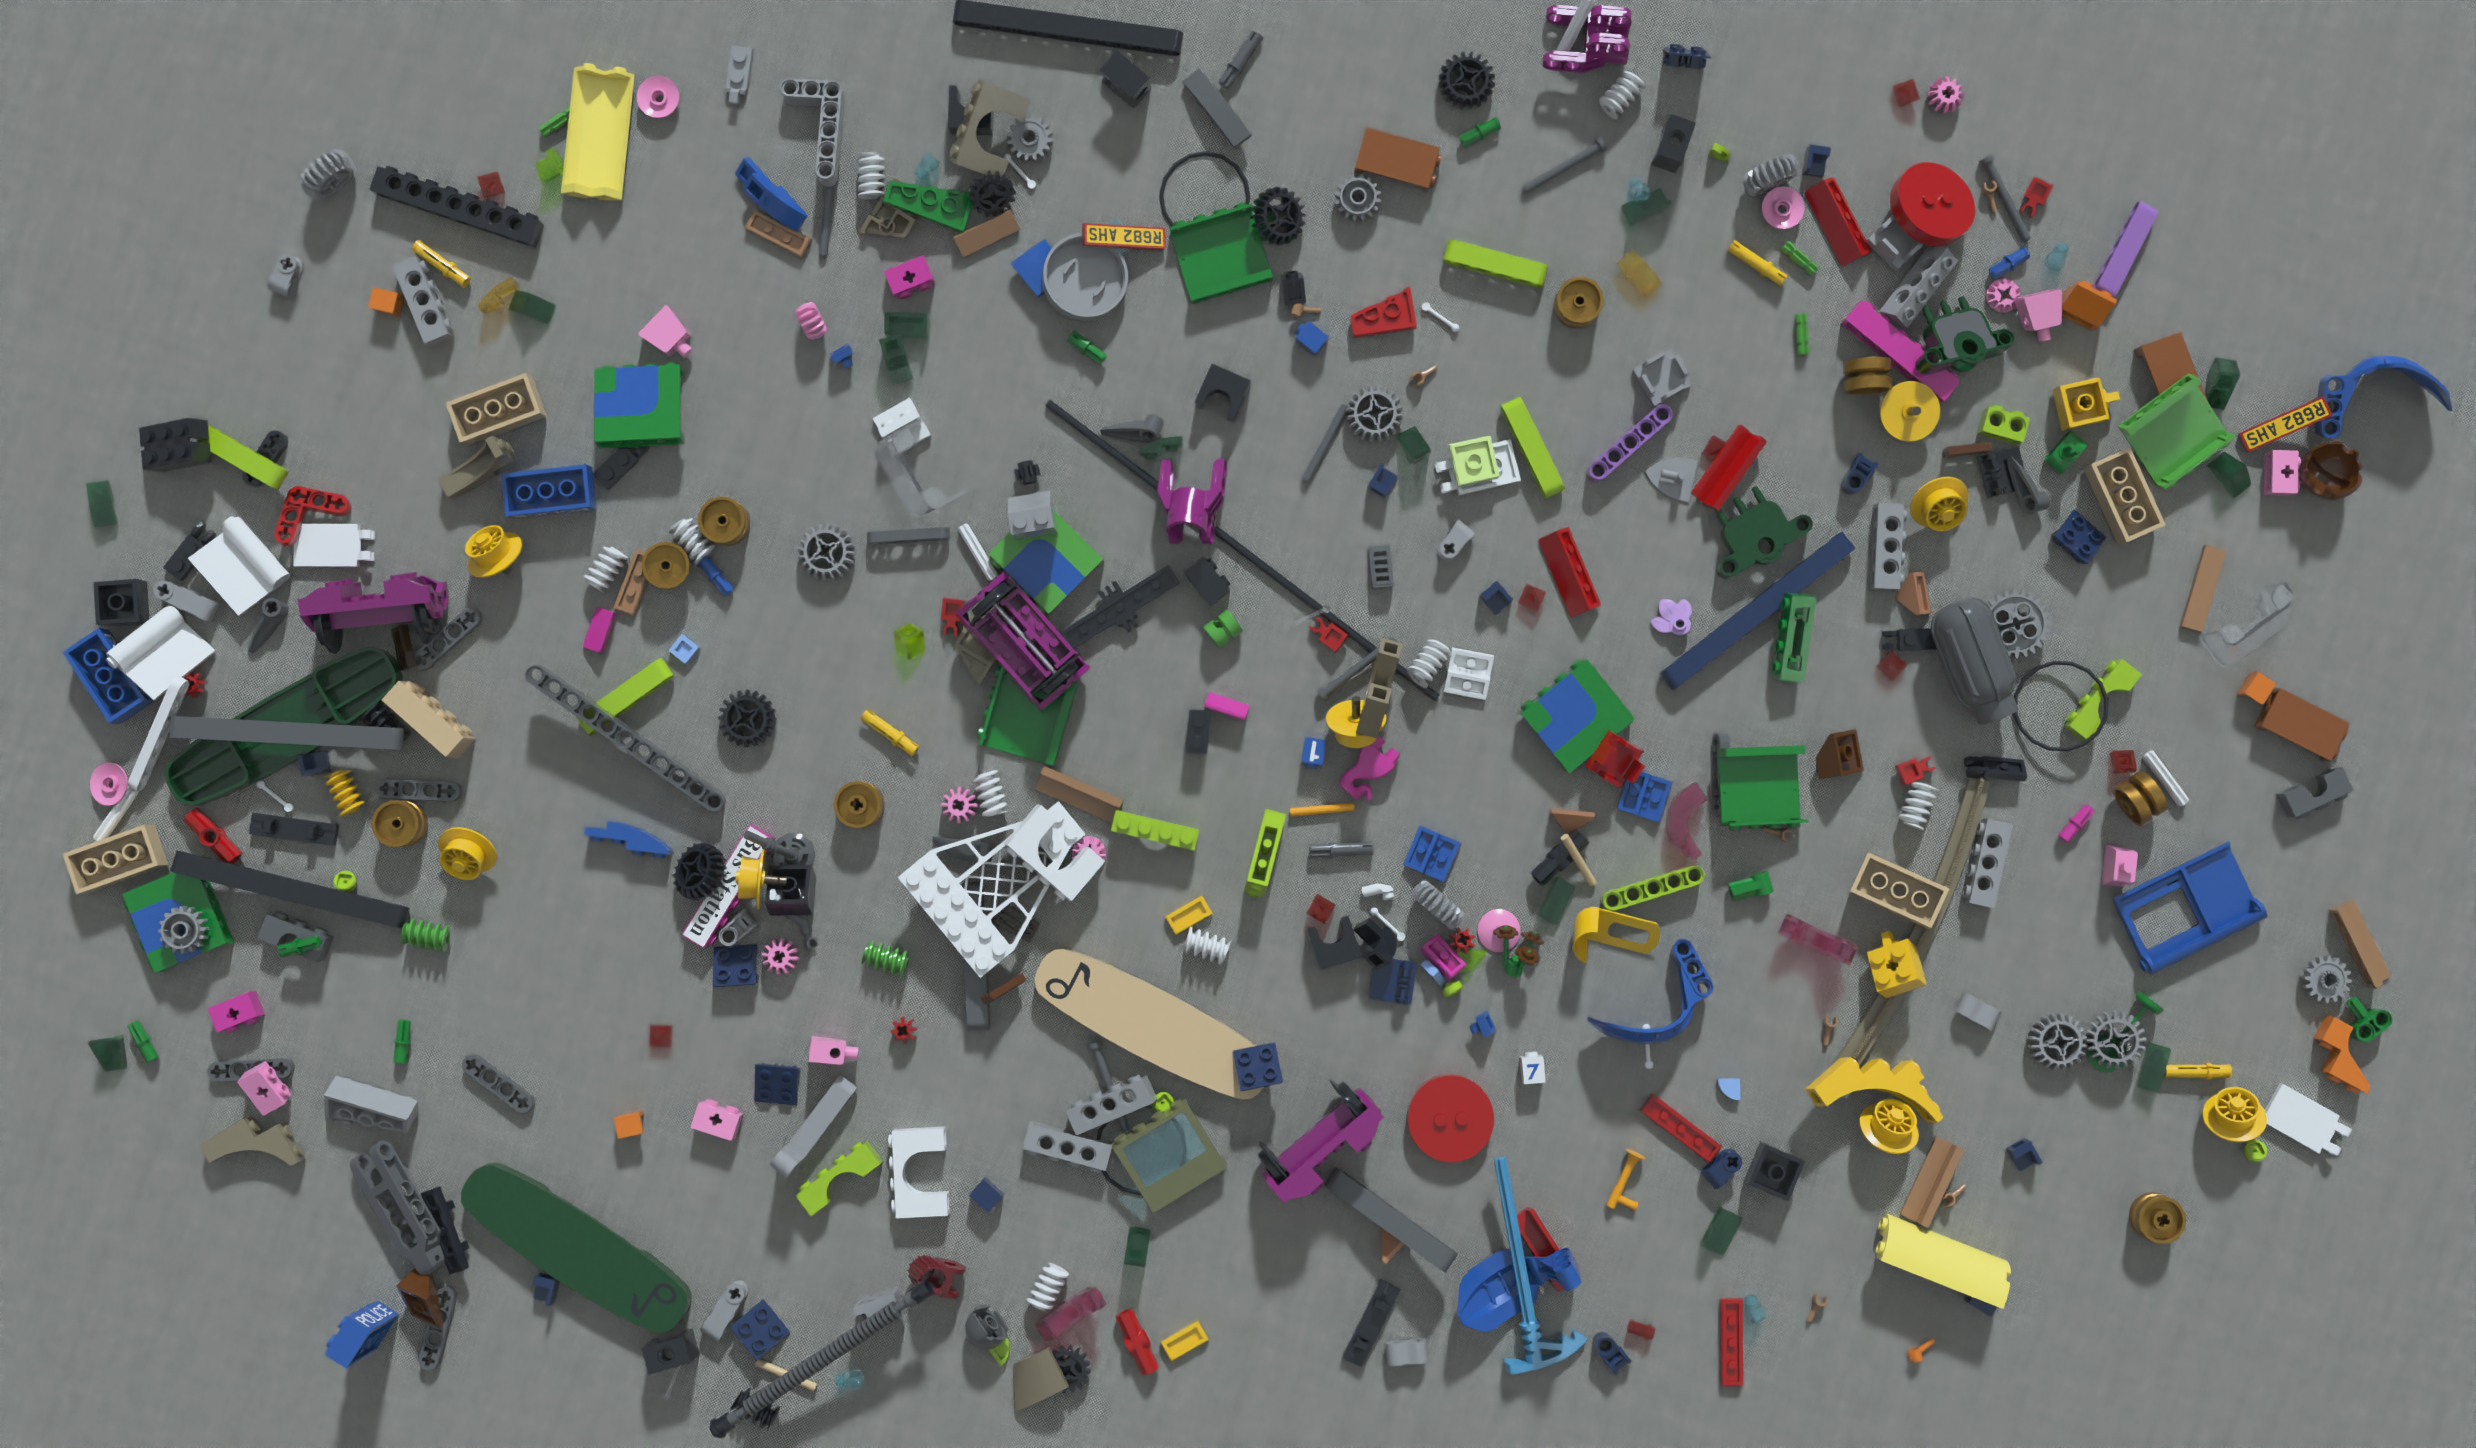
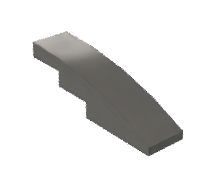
M1200 69L1183 80L1184 86L1195 97L1199 106L1210 117L1211 122L1235 149L1252 137L1234 110Z

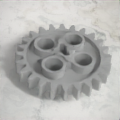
M2016 589L2012 590L2011 595L2006 590L2003 592V598L1996 594L1997 601L1989 600L1988 602L1991 605L1990 610L1998 627L2012 623L2013 618L2019 621L2034 617V621L2018 625V630L2015 627H2010L2000 631L2001 636L2006 631L2013 634L2014 638L2011 643L2004 642L2009 656L2013 653L2015 659H2017L2019 652H2021L2024 657H2027V650L2033 654L2036 653L2034 646L2042 648L2040 640L2047 641L2048 639L2044 636V633L2051 632L2050 629L2046 628V625L2051 624L2052 621H2048L2045 618L2050 613L2043 612L2047 605L2039 606L2041 598L2033 600L2034 593H2030L2026 597L2025 590H2022L2020 595H2017ZM2021 604L2028 608V614L2024 617L2020 616L2017 612ZM1999 611H2004L2007 614V620L2004 623H2000L1996 619V614ZM2031 625L2034 627L2035 633L2032 637H2027L2024 634L2025 626Z

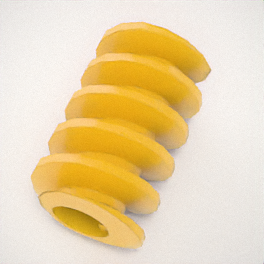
M350 769L339 770L323 777L330 778L325 783L326 786H334L329 790V793L337 794L332 800L340 802L336 806L337 810H343L339 814L340 817L361 810L360 806L365 803L364 801L356 800L361 796V793H353L358 786L350 785L354 777H346L351 772Z

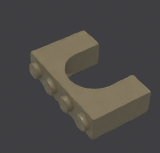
M978 79L971 89L972 98L970 104L968 103L965 107L963 124H960L958 127L957 142L950 150V161L984 175H987L989 170L992 175L999 171L1000 177L1005 174L1009 160L988 153L981 148L976 136L978 123L983 116L993 111H1002L1024 120L1031 99Z
M1382 638L1370 674L1356 733L1377 738L1392 691L1390 686L1403 643Z

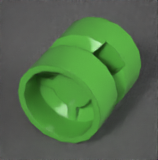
M1228 609L1218 616L1217 621L1212 620L1203 627L1219 649L1229 642L1230 637L1235 638L1243 632V629Z

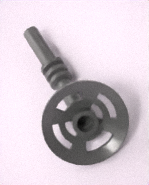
M750 831L744 833L745 839L760 845L762 849L772 853L774 865H780L779 862L781 861L784 865H799L798 863L802 860L803 854H809L805 865L813 864L815 857L814 847L811 841L804 835L789 833L775 841L768 837L763 838ZM793 838L801 840L806 846L803 847L800 843L793 842ZM784 841L786 843L785 847L780 845ZM792 845L798 846L800 850L792 848ZM784 859L792 861V864L787 863Z

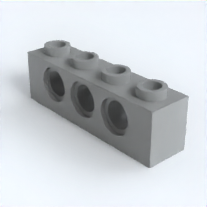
M1928 246L1880 309V313L1888 317L1892 325L1908 328L1958 260L1947 247Z
M413 256L392 265L424 344L433 347L454 338L452 333L454 330L453 324L449 318L446 319L444 311H446L445 305L436 295L438 289L435 282L429 278L428 272H430L426 261ZM417 277H420V283L417 286H414V280ZM428 296V303L426 305H422V299ZM437 316L436 323L430 325L431 317Z
M1877 503L1873 505L1869 590L1897 591L1900 590V586H1903L1904 575L1901 573V565L1904 564L1905 553L1902 552V544L1906 540L1903 523L1907 519V511L1904 510V504ZM1887 521H1891L1894 524L1893 531L1887 530ZM1886 542H1890L1893 546L1891 553L1885 550ZM1885 563L1890 564L1892 567L1890 574L1884 571Z
M1981 819V822H1979L1976 831L1978 835L1977 843H1974L1971 852L1973 861L1967 870L1969 880L1968 884L1964 886L1962 893L1965 903L1995 909L2013 824L1991 819ZM1990 836L1995 841L1992 848L1987 845V839ZM1985 857L1990 860V866L1987 869L1982 865ZM1981 878H1983L1986 883L1984 889L1980 890L1978 887V881Z
M1138 1074L1129 1078V1083L1122 1086L1120 1083L1114 1084L1108 1088V1092L1102 1094L1101 1091L1090 1095V1099L1083 1102L1082 1099L1071 1103V1107L1066 1111V1114L1076 1136L1154 1103L1157 1096L1148 1076L1140 1077ZM1129 1090L1133 1092L1134 1099H1128L1125 1095V1091ZM1106 1099H1112L1115 1102V1108L1109 1107ZM1087 1107L1094 1108L1096 1116H1091L1087 1112Z
M1030 1121L1022 1149L1027 1150L1026 1153L1033 1156H1039L1040 1153L1047 1155V1159L1059 1162L1062 1159L1068 1161V1165L1074 1167L1085 1165L1089 1167L1090 1171L1101 1173L1102 1170L1106 1171L1113 1146L1111 1142L1081 1134L1076 1136L1075 1133ZM1042 1138H1050L1053 1145L1050 1148L1043 1147L1041 1144ZM1070 1143L1073 1146V1152H1063L1062 1144ZM1090 1148L1094 1152V1157L1086 1159L1082 1151Z

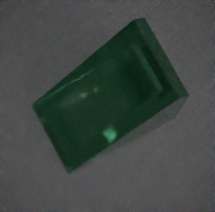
M515 290L508 310L549 325L556 305L531 293Z
M1416 426L1396 435L1410 465L1430 456L1431 449Z
M2226 452L2220 454L2207 465L2233 498H2236L2252 485L2247 465Z
M123 1035L90 1040L88 1042L89 1047L105 1072L127 1068Z
M1129 1227L1124 1258L1125 1265L1146 1266L1151 1229Z

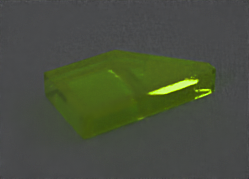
M1468 950L1466 955L1464 951H1459L1457 955L1467 964L1459 973L1470 972L1486 954V950Z

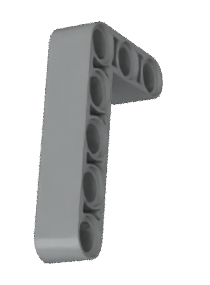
M786 79L781 83L780 90L787 104L821 107L816 174L821 185L831 187L836 184L839 171L845 102L842 87L838 82L830 80ZM790 90H796L793 94H787ZM811 91H817L814 95H808ZM832 92H838L836 96H829ZM830 112H837L834 116H827ZM828 132H835L832 136H826ZM826 152H833L830 156H824ZM824 172H831L829 176H822Z
M840 1075L788 1145L781 1149L774 1157L770 1166L786 1178L791 1176L800 1167L858 1087Z

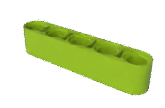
M1452 239L1447 241L1442 260L1444 263L1536 288L1543 287L1548 266L1541 262Z
M1519 396L1500 405L1501 412L1543 497L1547 499L1564 491V483L1522 398Z
M208 425L209 439H197L196 442L209 443L212 453L276 490L280 489L289 473L285 468Z
M659 658L596 703L618 718L671 680L674 674L663 658ZM592 707L586 709L585 714L588 718L593 719L596 712ZM576 717V719L581 724L583 729L586 731L588 736H591L597 732L595 729H593L588 724L583 722L581 719ZM605 720L603 723V727H605L612 721Z
M1686 866L1606 891L1601 896V905L1611 911L1622 909L1698 885L1704 880L1705 874L1699 866ZM1692 869L1698 872V878L1695 881H1691L1688 877ZM1674 875L1678 883L1675 887L1671 888L1668 884V879ZM1651 882H1655L1657 885V891L1654 894H1650L1647 889ZM1631 888H1634L1637 892L1634 900H1629L1627 897V892ZM1609 895H1614L1617 900L1616 904L1612 907L1608 906L1606 902Z

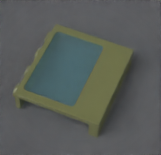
M1186 1098L1182 1101L1180 1099L1174 1101L1169 1109L1164 1112H1156L1152 1115L1151 1120L1146 1123H1138L1133 1127V1131L1128 1134H1120L1114 1139L1115 1142L1112 1143L1114 1152L1153 1213L1227 1168L1225 1160L1217 1152L1189 1107Z

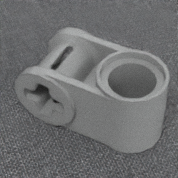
M290 254L281 255L277 260L273 273L269 277L267 288L290 298L295 292L297 282L303 271L302 261ZM289 263H292V264H293V266H292L291 268L288 267V264H289Z
M1458 520L1438 547V556L1444 561L1452 560L1465 547L1475 532ZM1450 546L1452 548L1451 553L1447 555L1444 553L1445 548Z
M745 908L720 931L719 940L725 947H734L743 938L751 934L760 924L747 914V909ZM726 932H733L735 934V939L731 943L723 941V935Z

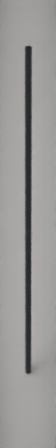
M1052 400L1046 403L1045 407L1156 491L1158 490L1159 482ZM1216 525L1215 535L1329 622L1348 634L1350 638L1371 653L1377 648ZM1399 663L1397 664L1395 672L1433 701L1437 700L1440 694L1429 686L1423 688L1416 684L1409 677L1407 669Z

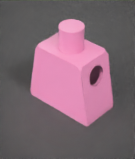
M2050 289L2014 298L2023 329L2025 331H2037L2038 341L2050 340V327L2060 325L2062 322V289Z
M667 305L638 333L644 340L670 357L676 351L683 358L692 352V348L686 343L691 336Z
M2105 845L2101 885L2126 887L2133 884L2136 877L2138 853L2129 847Z
M811 1036L809 1062L843 1065L844 1059L857 1060L858 1047L846 1046V1040ZM838 1048L840 1051L837 1055H833L830 1053L831 1049Z

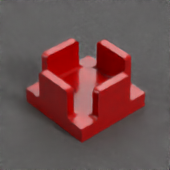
M1608 730L1586 764V767L1597 773L1604 780L1620 788L1625 779L1631 783H1635L1645 768V765L1639 761L1644 751Z

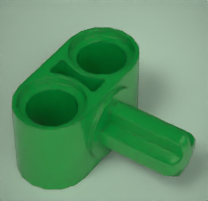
M2070 430L2045 457L2044 461L2061 475L2070 467L2088 444Z
M2357 997L2347 1000V1007L2356 1017L2349 1024L2354 1027L2349 1036L2351 1039L2369 1042L2391 1026L2393 1019L2388 1011L2376 1008L2366 1010ZM2380 1014L2381 1020L2377 1024L2376 1016ZM2361 1027H2363L2364 1033L2362 1036L2359 1035V1029Z

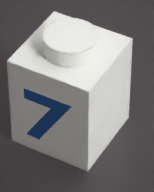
M1537 1051L1525 1052V1056H1520L1522 1083H1545L1543 1056L1538 1055Z

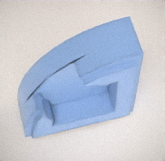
M1428 960L1420 964L1440 986L1446 982L1443 975Z
M1717 1078L1718 1086L1726 1096L1734 1100H1740L1739 1078Z

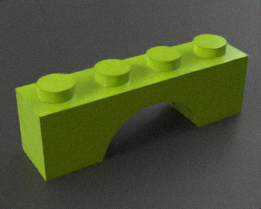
M2117 659L2115 661L2111 660L2104 668L2106 672L2102 677H2098V679L2103 683L2106 694L2110 691L2129 692L2142 674L2125 660ZM2096 681L2092 683L2091 687L2093 689L2089 694H2084L2079 700V707L2067 715L2065 718L2067 722L2063 726L2082 742L2096 732L2101 722L2098 707L2103 695Z
M1119 810L1115 811L1111 827L1113 832L1194 851L1200 831L1199 829Z
M868 1141L864 1144L858 1142L850 1148L851 1154L847 1157L842 1154L833 1161L834 1167L830 1170H827L825 1167L815 1175L818 1179L812 1183L808 1180L798 1188L800 1192L796 1197L810 1216L814 1215L831 1201L830 1186L835 1176L844 1172H852L864 1177L883 1162Z

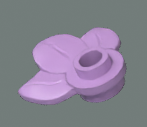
M1668 599L1660 600L1659 612L1661 616L1651 620L1652 626L1661 633L1672 632L1677 636L1687 634L1691 629L1689 618L1692 614L1689 602L1683 599L1676 604ZM1677 622H1683L1684 626L1679 628L1676 624Z

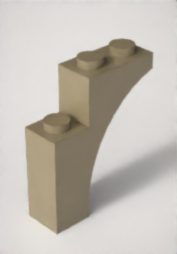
M492 435L485 439L484 445L470 459L437 479L446 496L454 500L498 476L496 470L515 460L512 455L514 450L509 442L505 443L502 438L499 439Z
M252 1116L240 1120L199 1144L209 1163L218 1161L233 1152L256 1150L272 1154L285 1161L289 1166L296 1165L305 1160L304 1150L300 1144L296 1143L293 1137L294 1132L289 1125L283 1122L261 1133L259 1122L253 1119Z

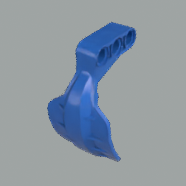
M2387 355L2368 357L2355 365L2346 375H2327L2320 380L2318 398L2324 396L2327 404L2330 401L2334 403V408L2331 411L2332 416L2315 423V431L2321 437H2337L2341 433L2343 415L2363 374H2370L2377 369L2392 368L2404 373L2434 396L2447 411L2453 410L2450 394L2437 378L2413 361L2403 357ZM2331 380H2334L2336 387L2330 391L2328 384ZM2331 423L2332 430L2326 434L2324 430L2325 425Z
M1680 939L1671 948V956L1678 970L1682 1012L1678 1015L1676 1021L1661 1028L1651 1029L1630 1028L1602 1022L1588 1017L1587 1021L1601 1033L1615 1039L1643 1045L1661 1043L1680 1034L1688 1026L1695 1004L1706 999L1712 993L1714 986L1692 943L1687 939ZM1677 946H1684L1687 954H1679ZM1687 965H1694L1697 973H1689ZM1697 985H1705L1707 988V993H1700L1697 989Z
M1568 1247L1562 1248L1547 1257L1524 1256L1533 1304L1537 1300L1539 1286L1549 1279L1561 1284L1564 1291L1573 1290L1582 1283L1579 1266ZM1502 1249L1471 1268L1462 1278L1458 1295V1319L1463 1326L1481 1332H1489L1521 1312L1510 1249Z

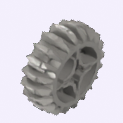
M342 150L328 151L326 154H321L319 158H315V161L309 163L308 168L304 169V173L301 174L299 180L300 186L304 193L313 200L327 199L329 196L340 191L350 181V178L354 176L356 170L355 163Z
M1793 154L1781 155L1746 173L1742 178L1743 186L1750 196H1757L1768 192L1796 177L1800 173L1799 163Z
M1368 385L1367 393L1363 387L1360 388L1361 396L1358 393H1354L1353 397L1357 401L1349 400L1348 404L1353 406V408L1348 407L1346 409L1347 413L1352 414L1347 416L1346 420L1354 421L1349 425V428L1357 427L1354 435L1362 432L1361 440H1364L1366 435H1369V442L1371 443L1374 436H1377L1378 442L1382 441L1381 435H1384L1385 439L1388 440L1390 438L1388 431L1395 435L1397 431L1393 426L1400 428L1401 423L1396 420H1402L1404 417L1402 414H1397V412L1403 411L1402 406L1396 407L1401 400L1399 398L1394 401L1392 400L1396 393L1392 392L1390 395H1387L1389 388L1385 387L1384 391L1381 392L1380 385L1376 386V391H1373L1372 385ZM1375 397L1386 401L1390 408L1379 406ZM1369 398V408L1362 411V413H1357L1359 405ZM1373 406L1374 409L1380 412L1377 421L1375 418H1372L1373 416H1370ZM1392 414L1391 422L1381 429L1380 419ZM1359 420L1370 421L1374 430L1366 428Z
M826 523L825 530L822 524H818V531L811 527V535L806 532L803 534L808 538L806 542L804 540L799 541L800 544L804 545V548H798L797 551L804 553V555L799 556L798 560H806L802 563L801 567L803 569L809 567L806 572L809 575L815 571V579H818L822 574L823 581H827L828 574L831 580H835V573L842 577L841 569L848 572L850 569L845 565L847 562L849 564L854 563L853 560L849 559V556H856L855 552L849 551V549L855 547L854 543L848 544L852 537L850 535L844 537L847 532L845 529L838 533V525H835L831 530L830 523ZM832 535L837 537L839 541L826 544L821 536ZM816 540L818 549L817 552L813 554V557H811L810 550L812 544ZM823 546H825L828 549H830L831 547V550L829 551L830 558H828L825 555H823L822 557V554H824ZM843 546L842 558L837 563L835 558L836 552ZM827 560L832 568L820 569L814 563Z
M1422 880L1411 893L1412 897L1449 929L1454 930L1462 923L1465 917L1464 912L1428 881Z
M2112 1010V1017H2109L2107 1012H2103L2104 1020L2097 1015L2095 1018L2099 1023L2097 1025L2094 1022L2089 1023L2094 1030H2086L2087 1034L2092 1035V1038L2088 1037L2085 1042L2092 1043V1045L2087 1047V1050H2095L2091 1057L2096 1058L2100 1056L2097 1061L2099 1064L2107 1060V1068L2111 1067L2112 1062H2114L2115 1069H2119V1062H2122L2125 1068L2128 1067L2127 1060L2135 1064L2136 1061L2132 1057L2134 1055L2139 1058L2142 1057L2137 1050L2146 1049L2145 1046L2139 1044L2140 1042L2147 1041L2146 1037H2139L2140 1034L2145 1033V1030L2136 1029L2141 1023L2136 1021L2132 1024L2134 1016L2130 1015L2125 1019L2126 1013L2123 1011L2119 1017H2117L2116 1010ZM2113 1022L2123 1023L2131 1031L2117 1032ZM2106 1025L2108 1035L2098 1042V1034ZM2113 1033L2118 1037H2122L2118 1044L2119 1048L2113 1042H2110V1039H2113L2111 1038ZM2134 1037L2132 1048L2125 1054L2124 1043ZM2114 1047L2118 1057L2105 1055L2101 1052L2100 1048Z
M2050 1013L2049 1018L2043 1015L2042 1022L2035 1021V1025L2038 1028H2030L2034 1036L2027 1037L2033 1041L2032 1044L2028 1045V1048L2035 1049L2031 1056L2037 1057L2036 1062L2038 1064L2043 1063V1067L2046 1069L2051 1066L2053 1071H2057L2058 1067L2061 1071H2065L2066 1065L2069 1068L2074 1067L2073 1061L2076 1063L2081 1062L2078 1055H2086L2085 1052L2081 1051L2082 1047H2088L2087 1044L2082 1043V1040L2088 1038L2086 1035H2081L2085 1029L2084 1027H2078L2079 1021H2072V1016L2070 1015L2065 1017L2063 1013H2058L2057 1016L2055 1013ZM2059 1024L2064 1025L2072 1036H2064L2062 1030L2059 1029ZM2049 1029V1036L2043 1040L2046 1031ZM2056 1038L2063 1039L2060 1044L2058 1043L2059 1046L2051 1043H2055ZM2072 1044L2070 1051L2066 1054L2067 1047ZM2044 1048H2051L2053 1054H2056V1059L2050 1058L2044 1051Z

